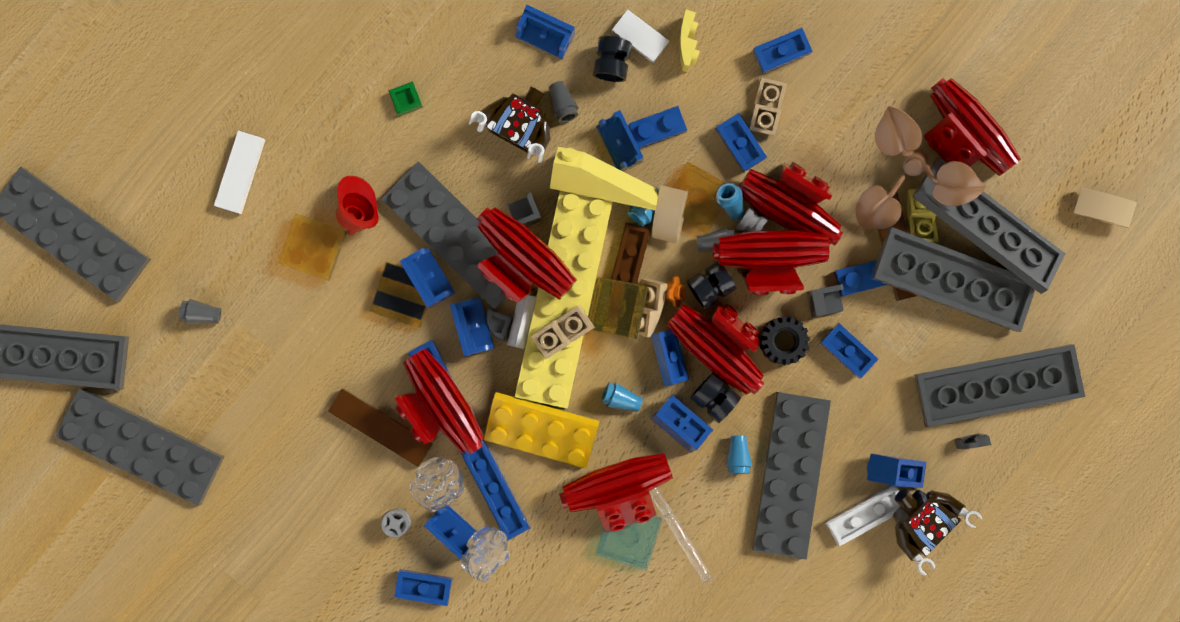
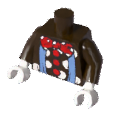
M530 87L524 99L512 93L509 97H502L489 104L481 111L473 112L468 122L469 125L472 122H478V132H481L485 124L488 123L486 125L488 132L528 153L527 159H530L532 155L539 156L538 163L542 162L544 152L551 139L550 122L546 118L545 111L537 107L544 94L534 87Z
M904 489L899 491L894 498L900 506L893 514V518L897 523L895 526L897 544L911 561L917 563L916 570L923 576L927 574L921 568L922 563H928L933 570L935 569V564L931 559H923L921 554L926 557L962 521L959 518L960 515L964 517L965 523L973 528H976V526L969 523L968 517L971 514H976L977 517L982 519L978 512L966 510V506L948 493L933 490L924 493L921 490H916L911 495L908 490Z

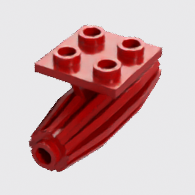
M942 78L931 87L933 93L930 97L943 120L924 134L923 137L945 163L958 161L970 167L980 160L1000 176L1021 160L1002 127L977 98L952 78L948 81Z
M784 162L782 165L781 181L753 169L749 170L739 188L742 191V197L760 213L787 230L825 234L829 237V244L835 246L843 235V232L840 231L842 225L818 205L823 200L828 199L830 201L832 198L829 190L830 186H828L827 182L817 176H814L813 179L806 176V170L794 162L791 165Z
M487 207L478 216L477 220L480 223L477 228L497 253L481 261L477 267L488 281L495 282L503 289L502 293L508 299L519 303L539 287L560 300L576 283L577 279L559 256L525 225L496 207L491 210Z
M796 230L751 231L718 238V242L713 243L712 252L713 260L718 259L719 265L750 269L749 272H742V278L749 292L755 295H767L769 291H780L781 294L790 295L795 294L796 291L804 290V284L800 280L795 268L828 262L830 244L829 237L825 234Z
M719 302L715 308L712 321L683 304L666 324L684 347L717 377L745 395L750 392L753 395L756 394L764 385L762 381L764 375L746 354L745 350L751 349L755 352L758 348V330L748 321L743 323L737 317L739 313L729 304L724 306Z
M426 348L405 360L403 365L416 393L396 397L395 400L398 404L395 407L403 419L407 418L413 426L410 430L418 442L422 441L424 445L438 438L437 434L441 430L461 453L467 451L470 455L481 448L483 445L480 441L485 439L472 408L449 373Z
M665 453L635 457L587 473L563 486L564 492L559 493L563 508H569L570 512L597 509L605 531L617 532L624 529L626 525L635 522L644 523L653 516H656L657 514L649 491L673 479Z

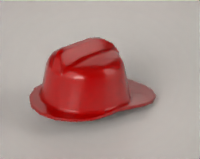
M349 175L343 177L337 186L338 205L336 219L338 223L347 229L348 235H354L356 232L375 227L379 221L373 188L360 177Z

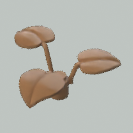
M888 106L876 128L875 143L887 155L895 156L902 152L906 156L903 162L904 171L889 194L880 186H873L865 190L856 205V219L863 228L886 229L896 224L901 216V205L892 197L908 175L918 176L925 171L930 180L936 183L932 192L934 198L947 206H959L973 201L985 190V184L978 178L972 168L958 161H950L942 165L937 172L936 178L930 170V165L926 164L927 155L922 150L917 149L922 142V132L919 125L904 111Z

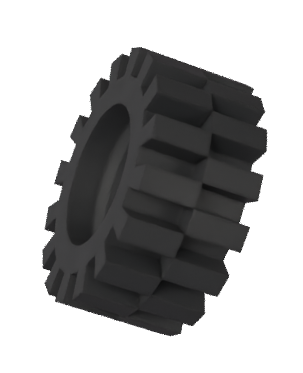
M779 317L769 321L763 327L762 334L759 336V341H761L760 349L763 350V355L770 359L769 361L780 365H790L798 362L799 359L804 358L806 350H809L810 347L808 346L810 336L808 337L807 328L803 327L801 321H797L792 317ZM782 330L789 331L794 337V345L788 351L779 350L774 342L776 334Z

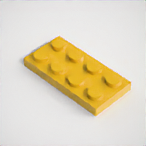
M496 392L484 440L586 469L600 421Z

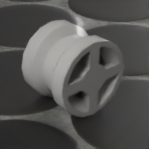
M750 206L736 226V229L739 231L744 230L745 232L760 231L768 218L764 215H758L755 209Z
M402 508L392 509L382 519V530L389 537H400L409 530L411 517Z

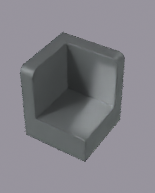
M531 192L526 194V198L508 204L512 218L526 227L542 221Z
M843 284L807 291L812 317L843 311L840 290H844Z

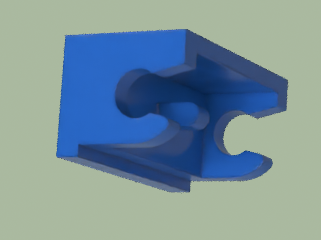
M526 5L517 24L515 37L563 60L575 35V27Z
M621 110L614 112L612 117L606 120L601 119L598 122L596 128L617 169L624 172L643 162L644 157Z
M428 247L426 249L421 248L400 260V263L428 308L436 306L455 294L454 289Z
M473 298L450 304L464 356L467 357L495 349L481 298Z
M673 395L650 418L690 453L697 451L713 431L710 426Z
M446 502L424 525L463 562L466 561L484 539L474 527Z

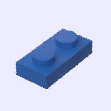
M803 28L756 46L752 50L762 74L808 56L813 52Z
M679 106L629 123L630 131L639 149L687 132Z
M739 113L715 128L743 173L767 158Z
M877 260L834 271L837 285L843 284L844 290H840L841 297L887 285L871 279Z
M837 323L819 342L859 379L878 361V358L840 323Z
M672 330L652 334L651 338L664 387L689 380L679 339Z
M400 569L394 598L448 606L453 578Z

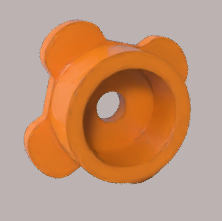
M674 276L672 281L666 282L665 301L673 302V307L679 308L681 300H684L686 296V288L681 284L680 278Z

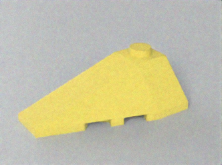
M558 147L551 176V189L656 210L658 189L585 152L572 148Z

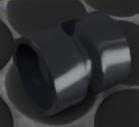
M614 36L599 37L596 54L600 57L595 60L593 76L609 82H625L628 72V64L625 61L630 59L632 43L626 39Z
M718 261L707 267L704 275L698 273L686 281L691 292L704 310L718 302V296L725 297L737 289L725 267L719 265ZM712 281H714V282L716 283V285H717V286L714 287V288L712 287V285H711V283H710V282H712Z
M712 372L694 391L690 399L701 408L707 407V414L717 423H720L735 408L741 397L731 388L725 389L724 382ZM719 395L721 400L715 403L713 400Z

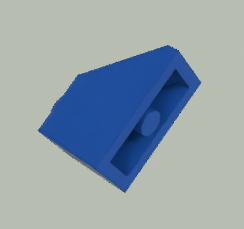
M870 454V460L867 464V480L892 486L923 488L927 462L881 454Z

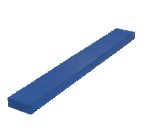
M433 340L408 352L411 357L426 348L449 373ZM483 439L480 441L483 445L481 448L470 455L467 451L461 453L506 541L529 530L531 527L486 441Z

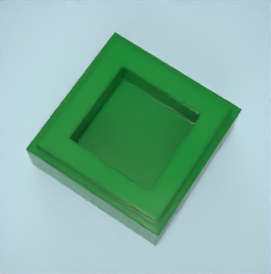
M413 81L388 90L398 116L423 108Z

